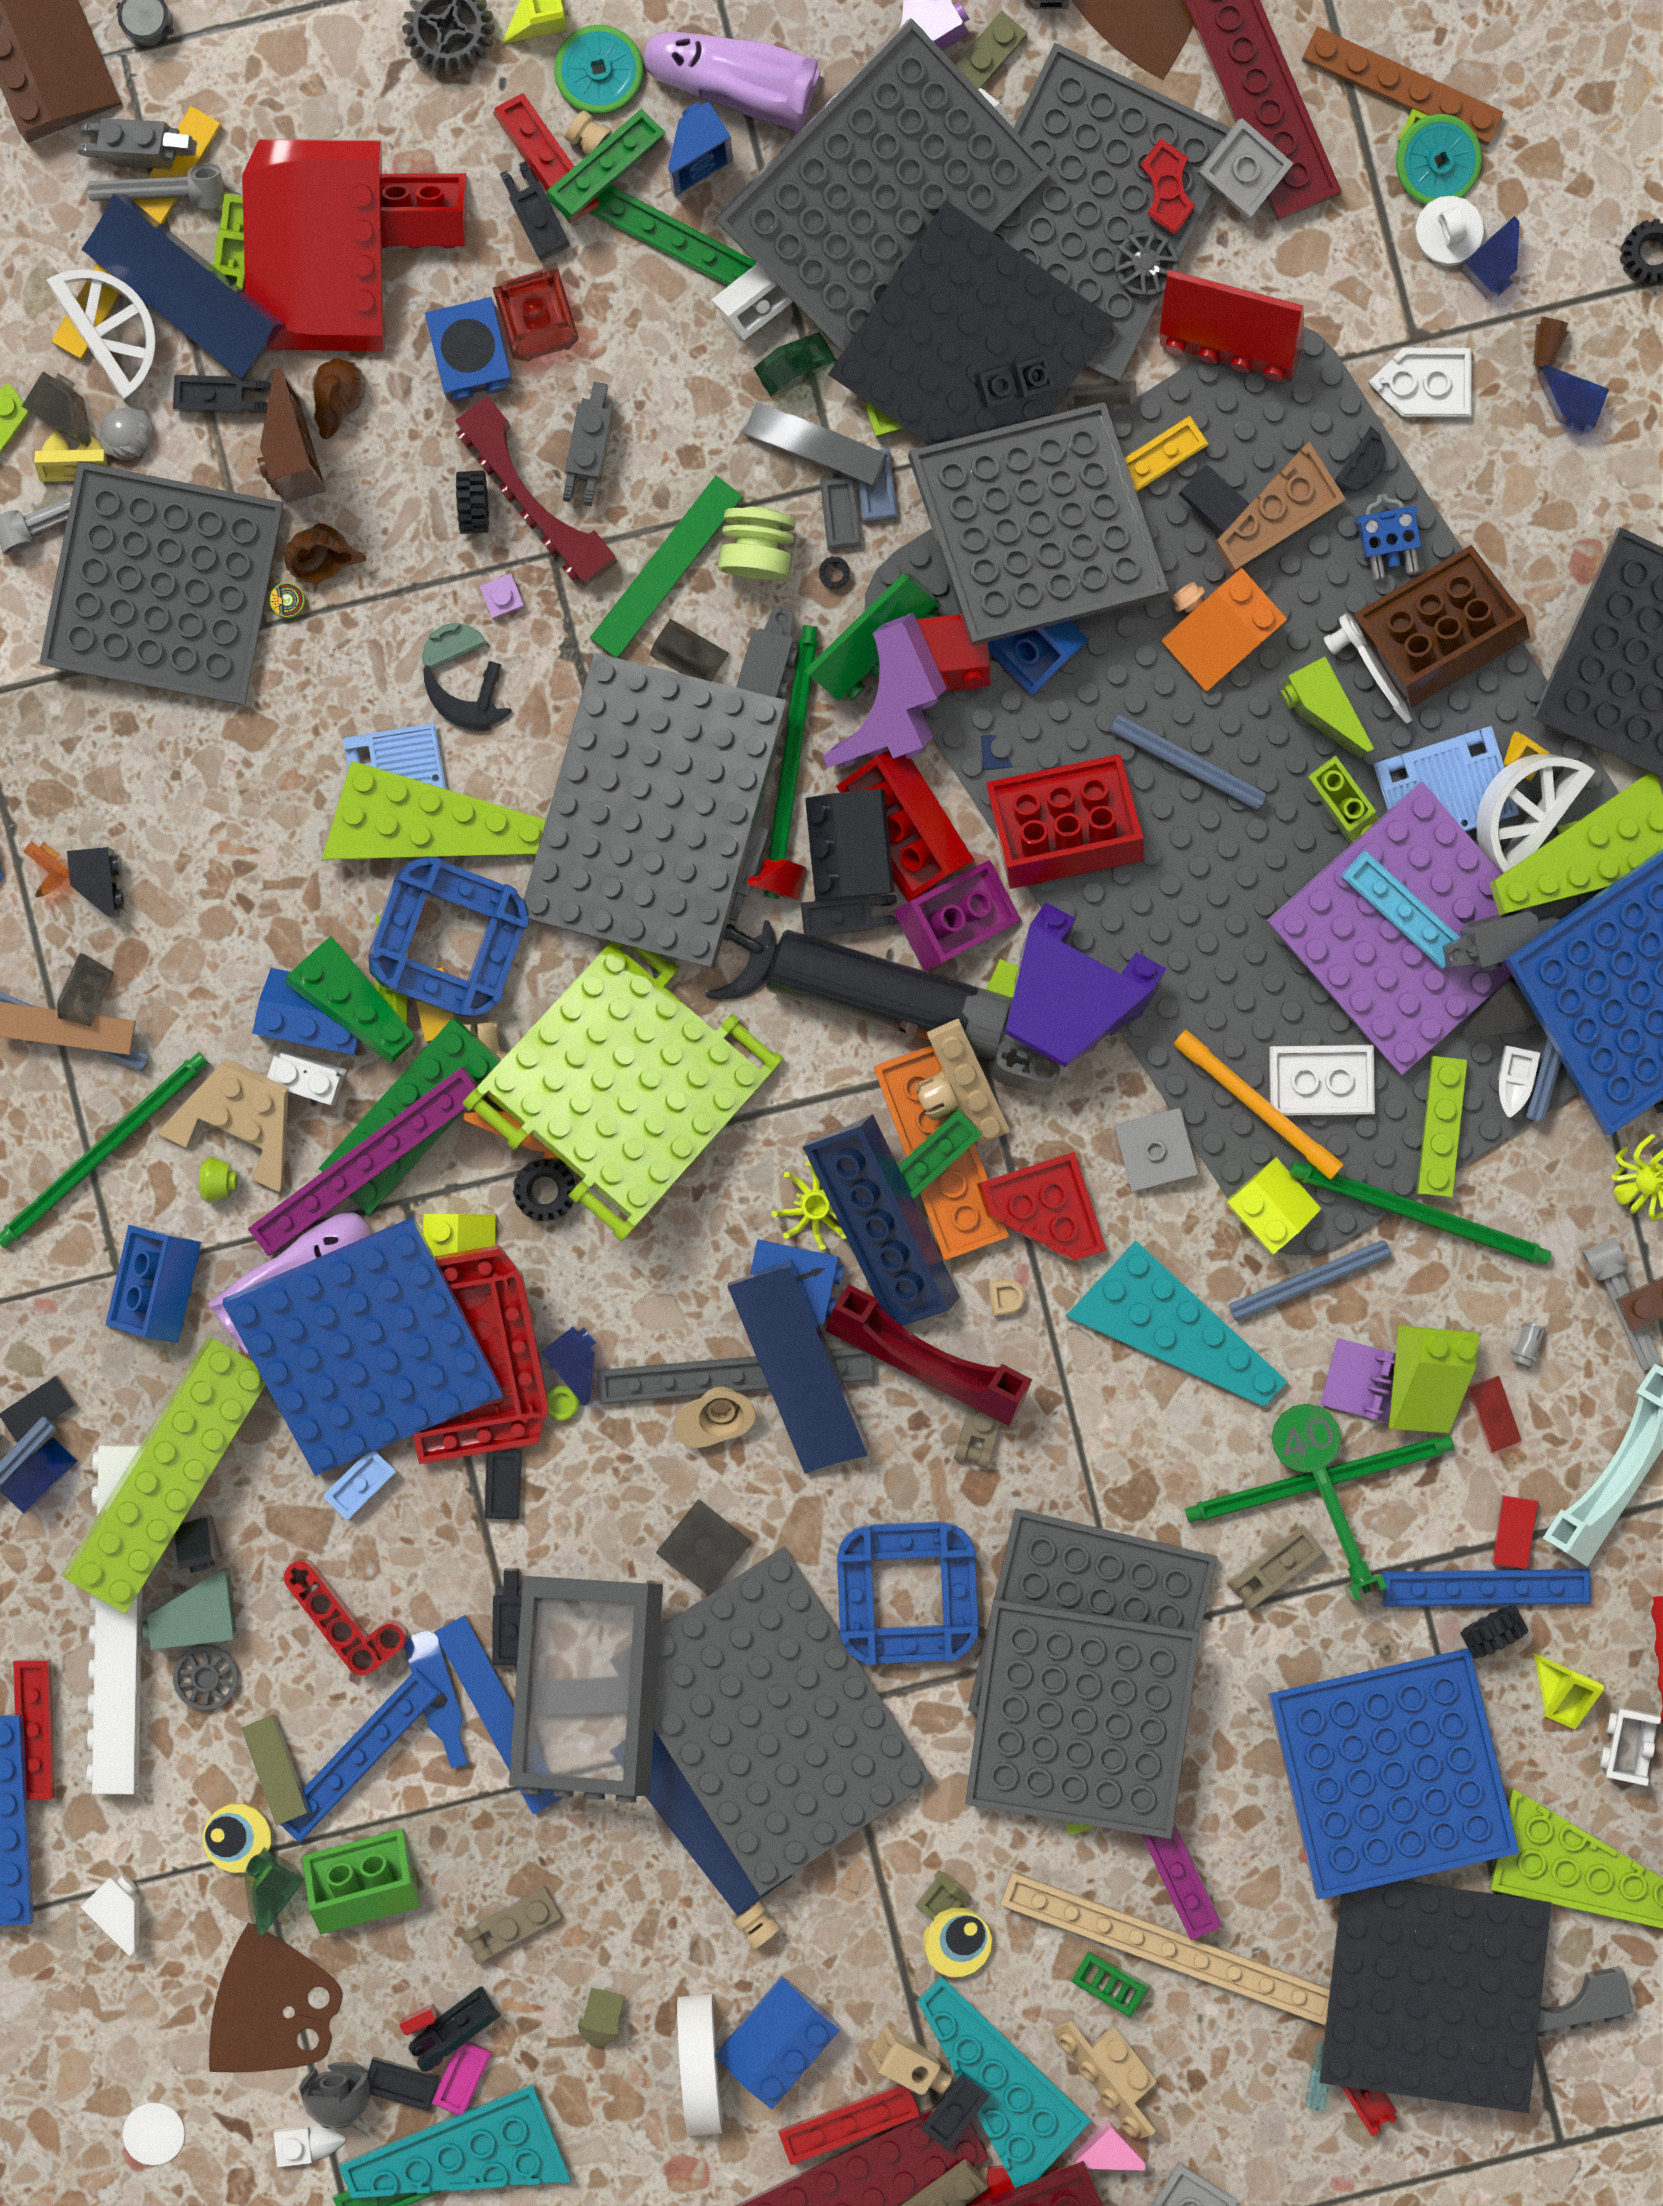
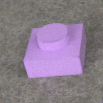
M512 574L479 586L493 620L525 607Z

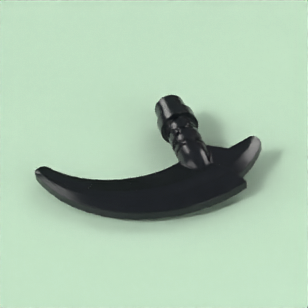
M492 661L488 662L487 669L484 670L482 676L484 682L482 683L477 701H464L450 695L437 683L428 665L424 666V683L429 699L436 710L451 723L468 730L488 731L491 730V724L501 721L512 712L511 708L497 709L491 701L495 685L499 682L501 676L499 675L501 664Z
M768 920L763 922L762 934L751 938L749 935L747 936L742 931H738L733 924H727L723 939L733 941L735 944L741 945L742 948H746V950L750 951V958L744 971L737 979L722 988L706 991L705 995L707 997L715 999L739 998L755 991L768 980L772 961L778 944L776 945L774 931Z

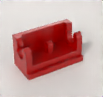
M1341 2086L1372 2137L1380 2132L1382 2124L1387 2121L1393 2123L1397 2119L1395 2115L1397 2110L1386 2093Z

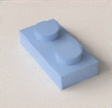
M377 1450L362 1456L323 1497L346 1520H349L397 1470Z

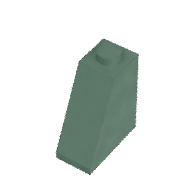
M230 1568L220 1570L147 1615V1621L143 1622L142 1629L144 1641L150 1642L151 1650L228 1641L238 1637Z

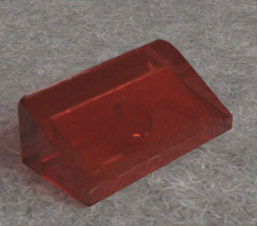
M1498 1375L1469 1385L1467 1391L1488 1451L1493 1453L1522 1441L1500 1376Z

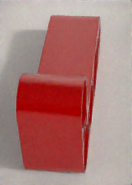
M298 1559L286 1568L284 1582L287 1588L348 1669L354 1674L362 1676L373 1672L398 1653L407 1643L408 1631L401 1622L396 1620L383 1623L368 1635L311 1560ZM295 1568L299 1571L306 1569L309 1573L305 1577L308 1584L313 1586L317 1582L320 1587L314 1589L306 1597L303 1592L309 1589V1587L303 1580L298 1583L295 1581L294 1576L297 1574ZM317 1594H323L329 1598L331 1603L329 1611L320 1612L315 1608L313 1600ZM345 1622L350 1626L352 1634L349 1639L342 1640L335 1635L334 1627L336 1623ZM390 1628L396 1630L400 1635L399 1644L396 1646L387 1645L382 1638L384 1630ZM367 1650L372 1656L371 1666H359L355 1660L356 1651Z

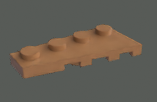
M1310 441L1300 449L1214 542L1215 547L1231 572L1346 500Z

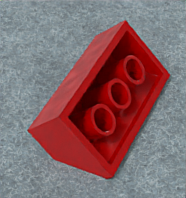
M466 173L382 174V248L388 246H407L409 248H420L422 246L454 248L456 246H465L467 231Z
M889 750L883 752L836 785L840 793L885 789L893 879L907 902L925 893L974 861V858L911 758L907 759L905 754L893 759Z

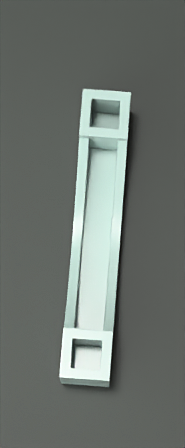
M1655 1363L1636 1392L1639 1394L1634 1416L1613 1459L1593 1486L1576 1503L1565 1511L1560 1510L1543 1539L1586 1567L1663 1449V1368Z

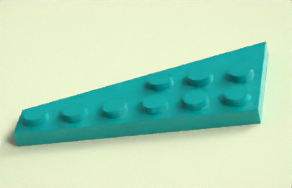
M1136 1240L1065 1315L1262 1406H1265L1288 1382Z
M940 1975L917 1999V2002L957 2078L964 2071L991 2093L990 2097L976 2114L1014 2187L1017 2188L1037 2180L1086 2128L1091 2119Z
M533 2083L339 2163V2169L351 2199L394 2196V2194L417 2192V2194L442 2190L461 2191L503 2188L510 2185L527 2184L529 2186L540 2185V2183L571 2182V2177Z

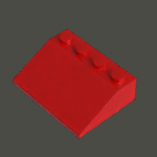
M1169 270L1159 330L1160 346L1172 354L1183 355L1185 352L1196 355L1199 360L1209 364H1216L1217 361L1229 364L1231 368L1239 372L1248 373L1250 370L1259 372L1272 381L1281 382L1283 379L1292 381L1304 346V305Z
M1121 754L986 782L1009 889L1145 861L1143 836Z

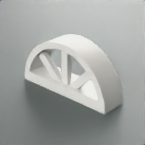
M79 269L62 272L46 280L47 285L124 401L141 385L149 371L154 356V326L144 302L126 283L104 272ZM77 281L91 282L85 313L66 283ZM103 284L119 292L131 305L94 328V320ZM138 314L145 333V348L103 339L101 336ZM110 352L143 359L138 373L131 382L128 381Z
M1535 754L1516 760L1496 775L1481 799L1477 814L1476 830L1481 851L1501 874L1537 851L1594 774V769L1574 759L1552 754ZM1552 766L1565 767L1555 782H1553ZM1540 769L1542 799L1536 806L1514 787L1527 775ZM1507 797L1529 814L1524 824L1498 828L1501 810ZM1512 838L1502 852L1499 840Z
M712 1994L678 1997L679 2061L687 2136L723 2134L717 2058L714 2055L717 2051Z

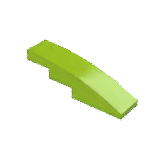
M225 193L221 225L217 230L214 263L212 265L245 291L243 195Z

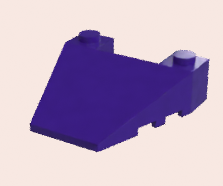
M1045 902L1031 922L1021 948L1005 1034L1058 1064L1067 1067L1095 1048L1100 1040L1108 1035H1114L1120 1030L1122 1025L1131 1019L1134 1021L1140 1017L1155 996L1166 968L1136 952L1122 974L1112 970L1066 944L1076 918Z

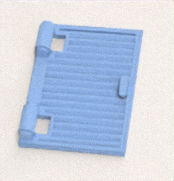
M435 723L343 738L348 770L351 761L361 763L358 748L369 746L371 763L364 765L446 789Z
M1492 726L1373 764L1387 810L1392 808L1419 782H1424L1465 832L1476 829L1481 799L1491 781L1505 768ZM1484 743L1486 753L1471 757L1468 747ZM1405 768L1408 778L1392 783L1390 772ZM1508 797L1501 810L1499 821L1519 815L1517 805Z

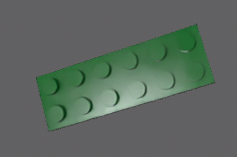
M456 1017L452 1018L318 1169L322 1172L461 1067L465 1066L479 1085L501 1062V1059ZM463 1111L348 1197L370 1215Z

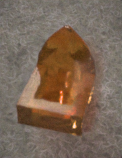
M31 841L23 850L27 856L49 873L34 895L36 898L55 890L69 876V869L57 860L60 853L45 841L41 845Z

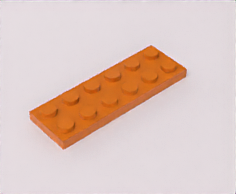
M932 1045L873 1066L906 1156L954 1113L951 1112L936 1120L929 1119L925 1113L927 1111L922 1107L916 1093L917 1083L939 1074L942 1070V1065ZM975 1142L920 1193L944 1261L1009 1237L1004 1225L987 1217L977 1183L986 1181L988 1178Z

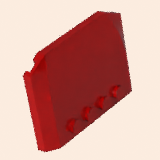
M258 140L242 174L245 292L284 323V326L266 350H385L381 217L382 140Z
M500 1245L435 1256L503 1389V1397L413 1434L419 1464L538 1444L544 1420L548 1413L549 1402L523 1274Z

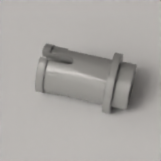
M1525 1322L1516 1350L1511 1351V1354H1513L1512 1361L1528 1368L1532 1367L1533 1362L1537 1363L1536 1354L1546 1329L1539 1325Z

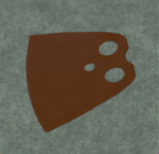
M1072 0L1090 25L1110 45L1133 63L1161 80H1164L1193 28V23L1183 0Z
M248 1922L233 1949L218 1989L210 2032V2072H255L312 2064L323 2059L329 2051L332 2039L328 2022H330L332 2016L338 2013L342 2001L341 1987L324 1969L274 1935ZM314 1987L325 1988L330 1996L328 2004L321 2009L312 2007L308 2002V1993ZM286 2006H291L295 2010L292 2018L284 2017L283 2009ZM306 2028L314 2030L319 2037L317 2046L310 2051L301 2049L297 2044L298 2033Z

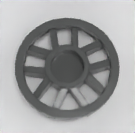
M1139 231L1129 235L1118 246L1114 257L1115 275L1119 283L1127 291L1139 296H1153L1163 292L1166 286V282L1161 286L1159 285L1157 274L1167 276L1169 270L1159 268L1160 262L1173 263L1172 270L1178 271V255L1175 247L1167 237L1155 231ZM1149 237L1145 248L1136 240L1137 238ZM1153 238L1162 242L1156 252L1149 249ZM1129 242H1132L1138 250L1135 255L1125 248ZM1165 245L1171 252L1172 257L1159 256ZM1121 253H1123L1131 261L1123 265H1120L1119 260ZM1132 267L1135 273L1124 279L1120 271ZM1140 277L1141 289L1134 288L1129 282ZM1152 277L1155 289L1146 290L1145 278Z
M211 1645L197 1646L185 1652L177 1661L173 1672V1685L177 1695L185 1704L198 1710H213L224 1705L233 1696L238 1684L236 1663L227 1651ZM201 1651L204 1664L198 1665L193 1653ZM207 1651L215 1652L219 1656L210 1663ZM187 1658H189L193 1669H181ZM224 1658L229 1666L219 1671L215 1665ZM229 1670L232 1671V1683L221 1677ZM179 1674H191V1682L180 1683ZM218 1683L230 1688L226 1696L216 1688ZM194 1686L189 1699L181 1688ZM198 1690L205 1692L203 1704L193 1702ZM211 1692L221 1699L218 1702L208 1704Z

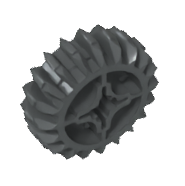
M486 0L410 1V5L415 12H404V18L411 22L402 25L403 33L409 35L404 39L406 47H413L410 51L413 59L421 57L420 66L422 68L428 67L433 62L432 72L434 74H438L442 66L445 67L447 76H452L453 67L458 66L461 74H465V63L469 62L473 68H476L478 63L475 56L478 55L484 59L488 56L487 51L482 46H493V39L488 35L495 32V25L487 23L493 19L492 11L485 10L487 7ZM448 5L442 14H429L437 7ZM461 7L467 9L476 19V31L470 30L468 25L460 22ZM454 20L455 30H449L448 34L444 35L442 27L448 28L449 24ZM422 26L438 36L436 51L428 47L422 40ZM457 43L468 44L460 51L449 53L452 46Z

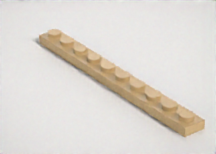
M1012 1871L1000 1902L1001 1906L1317 2023L1326 2024L1330 1990L1328 1987L1198 1939L1190 1941L1189 1936L1020 1873Z

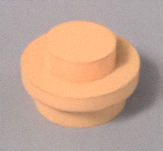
M1195 582L1187 584L1172 597L1176 603L1174 608L1177 612L1183 609L1186 613L1191 612L1204 601L1201 596L1205 593V590L1202 586L1198 587Z

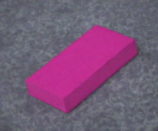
M470 2041L456 2049L432 2104L454 2114L465 2112L492 2051Z

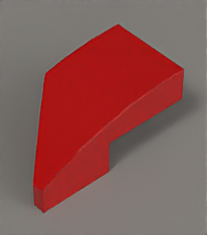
M765 859L761 864L762 869L759 876H751L748 879L747 885L769 891L785 898L799 900L807 867L784 859H779V861Z

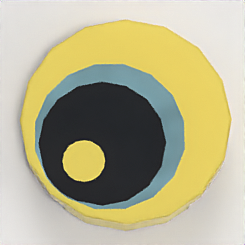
M230 1803L219 1808L207 1820L203 1831V1847L208 1859L218 1868L230 1873L246 1872L257 1867L268 1855L272 1844V1828L267 1817L257 1807L244 1803Z
M950 1908L940 1912L933 1918L934 1921L930 1926H927L923 1935L922 1947L926 1959L937 1972L948 1977H964L976 1972L986 1962L991 1952L992 1936L988 1925L978 1914L967 1908Z

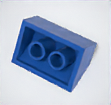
M709 101L703 105H700L698 102L689 106L682 112L683 117L678 121L668 165L671 191L675 197L733 161L731 136Z
M1067 621L988 642V651L1033 696L1071 660L1089 639L1072 621Z
M270 968L259 999L252 1034L358 1056L361 1041L286 985V975L290 971Z
M128 1225L105 1325L145 1338L178 1343L184 1326V1316L188 1299L192 1292V1282L196 1265L199 1261V1251L202 1242Z
M781 1976L714 2055L750 2093L773 2109L840 2029L831 2014Z

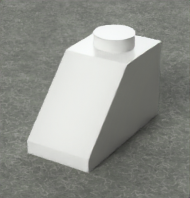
M115 1872L81 1908L130 1956L140 1946V1896L135 1892L137 1890L136 1885L127 1876L122 1875L120 1877Z

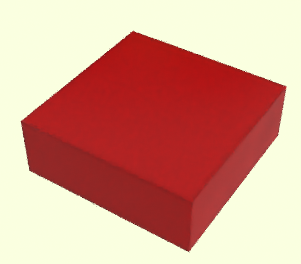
M434 2003L402 2018L399 2026L404 2035L408 2036L435 2023L438 2011Z

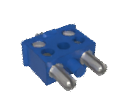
M1387 494L1377 495V501L1367 507L1366 515L1359 516L1354 520V524L1358 525L1363 558L1370 557L1374 580H1379V576L1380 579L1385 578L1382 555L1387 554L1389 567L1401 565L1398 552L1403 551L1407 573L1412 574L1413 571L1414 573L1419 571L1415 550L1421 547L1415 514L1418 512V508L1414 506L1404 508L1401 501L1389 499ZM1382 498L1386 503L1396 504L1399 509L1371 514V510L1381 504ZM1405 531L1409 532L1411 535V540L1409 542L1405 541L1403 538V533ZM1387 535H1391L1394 538L1393 545L1387 543ZM1370 538H1374L1377 541L1376 548H1372L1369 545Z

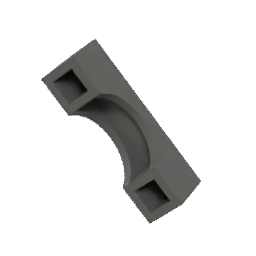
M1620 1966L1587 1972L1585 1973L1580 1991L1570 2002L1558 2007L1540 2006L1537 2036L1553 2035L1557 2033V2028L1570 2026L1572 2030L1584 2029L1591 2026L1590 2021L1604 2019L1605 2023L1624 2020L1625 2014L1633 2013L1625 1971Z

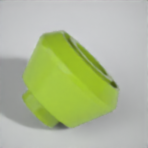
M213 1156L208 1157L202 1162L199 1189L200 1196L205 1202L211 1204L229 1198L231 1191H237L238 1172L232 1171L231 1164Z

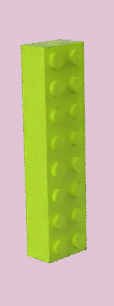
M207 1336L61 1574L63 1578L120 1612L127 1613L266 1384L254 1362L218 1340Z

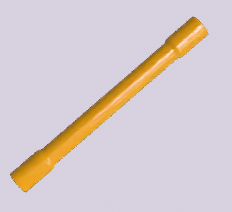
M1187 1029L1175 1040L1173 1045L1194 1064L1201 1066L1299 1150L1328 1179L1331 1180L1343 1167L1344 1164L1322 1145L1312 1140L1214 1056L1209 1048Z

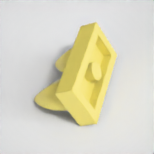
M55 431L45 441L41 451H35L34 463L40 482L75 481L78 461L108 467L104 449L101 448L100 443L92 436L84 439L76 450H70L64 437L58 431Z

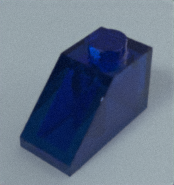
M1515 216L1467 258L1459 268L1486 299L1494 292L1499 297L1514 283L1511 277L1517 270L1519 220Z
M1544 365L1539 371L1537 378L1556 420L1565 424L1564 429L1579 435H1583L1584 432L1590 433L1596 426L1609 389Z
M574 1325L541 1351V1353L585 1406L592 1398L596 1351L592 1346L597 1342L585 1327L579 1330Z
M53 1437L0 1488V1492L22 1513L30 1512L79 1460Z

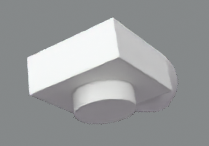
M1504 1046L1497 1080H1499L1500 1102L1507 1117H1512L1524 1106L1531 1094L1540 1057L1539 1052Z
M321 2126L277 2129L273 2132L277 2167L309 2164L313 2160L324 2158L340 2148L346 2141V2138L332 2129Z

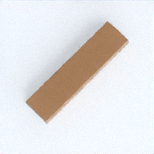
M0 1002V1037L131 1055L136 1021Z

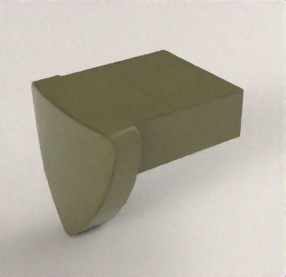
M941 1870L936 1872L934 1875L936 1879L915 1904L920 1911L933 1921V1918L940 1912L950 1908H959L963 1902H967L971 1897L969 1892L957 1880Z
M591 1988L584 2019H579L578 2023L581 2036L591 2046L602 2047L614 2042L619 2037L621 2029L617 2026L625 1995Z

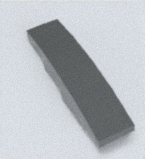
M757 402L743 432L750 439L776 447L781 452L811 462L816 467L873 487L876 485L888 456L886 453L844 435Z

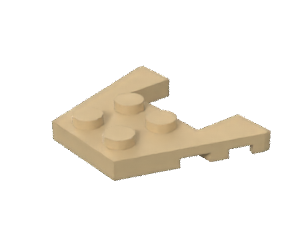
M226 1058L165 1123L158 1134L187 1147L192 1140L200 1119L262 1148V1154L251 1179L280 1192L285 1184L283 1171L284 1161L286 1160V1148L284 1145L288 1118L289 1088Z

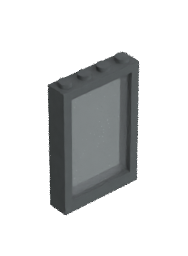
M523 1576L509 1786L522 1787L521 1793L542 1794L543 1789H553V1796L573 1797L574 1791L584 1792V1799L605 1800V1794L616 1795L615 1801L635 1803L637 1796L650 1795L663 1584Z

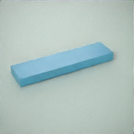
M1363 850L1340 877L1438 967L1443 969L1446 966L1442 946L1460 937L1367 851Z

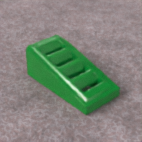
M1090 1951L1087 1952L1071 1981L1130 2018L1135 2016L1151 1988V1985ZM1095 1964L1100 1968L1090 1983L1085 1979ZM1107 1971L1112 1975L1102 1990L1098 1985ZM1118 1979H1120L1124 1983L1115 1997L1110 1993ZM1129 1988H1135L1136 1991L1129 2003L1124 2002L1123 1999Z

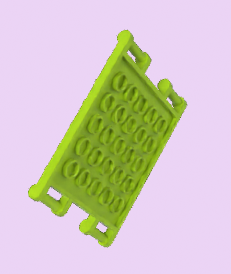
M610 942L477 1088L468 1095L462 1105L469 1111L473 1109L509 1140L507 1144L514 1150L530 1134L537 1138L583 1178L568 1197L575 1203L578 1201L612 1229L615 1232L613 1236L622 1242L768 1078L784 1057L777 1051L775 1053L770 1051L738 1023L740 1019L733 1013L717 1031L712 1029L665 988L666 984L680 969L673 961L669 963L659 954L630 947L660 973V976L655 979L620 949L623 946L622 944ZM730 1033L765 1065L759 1069L724 1038ZM487 1095L522 1127L516 1129L482 1098ZM591 1186L626 1215L628 1219L624 1222L588 1190Z

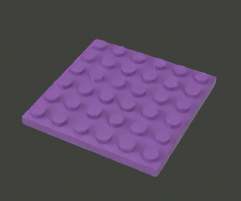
M1419 782L1266 920L1399 1075H1403L1512 976L1505 961L1501 962V968L1482 972L1480 967L1467 965L1445 966L1443 969L1438 967L1340 877L1363 850L1367 851L1460 938V931L1465 923L1499 914L1489 883L1502 874L1424 782ZM1530 908V909H1526V910H1522V911H1530L1531 913L1535 914L1531 908Z

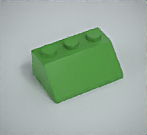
M403 1829L302 1856L309 1912L320 1935L421 1907L417 1879Z

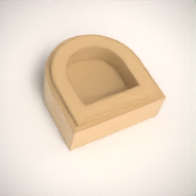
M1011 1279L988 1281L993 1316L1015 1313L1023 1306L1025 1292L1018 1282Z

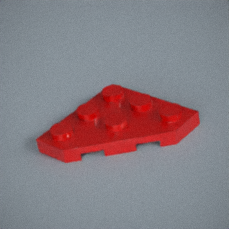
M1075 1152L977 1183L987 1217L1070 1261H1075L1107 1250Z

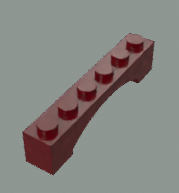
M488 395L455 420L459 428L455 433L467 449L474 446L481 457L477 459V462L488 476L495 473L501 480L502 484L498 488L510 503L516 499L524 509L519 514L531 530L536 526L545 536L540 541L552 556L559 553L566 564L562 569L574 584L580 580L586 587L617 562L616 556L595 530L588 534L565 524L549 513L527 490L518 476L509 455L506 431L511 426Z
M850 1284L847 1285L833 1307L826 1328L827 1332L1007 1426L1011 1425L1024 1403L1033 1379L1004 1364H1001L1000 1367H992L973 1363L955 1357L926 1343L891 1318L879 1306V1299Z

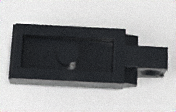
M505 1568L503 1586L495 1587V1594L493 1595L492 1665H517L522 1586H519V1568Z

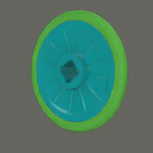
M607 25L586 26L572 33L560 46L554 63L555 81L562 96L575 108L592 114L614 112L628 104L638 92L644 72L642 56L635 42L621 30ZM604 64L606 72L594 75L592 67Z
M1447 114L1430 115L1414 123L1402 137L1396 154L1397 174L1403 188L1414 199L1424 204L1445 196L1462 198L1475 184L1482 164L1481 146L1474 131L1461 119ZM1440 154L1444 162L1438 166L1434 158Z

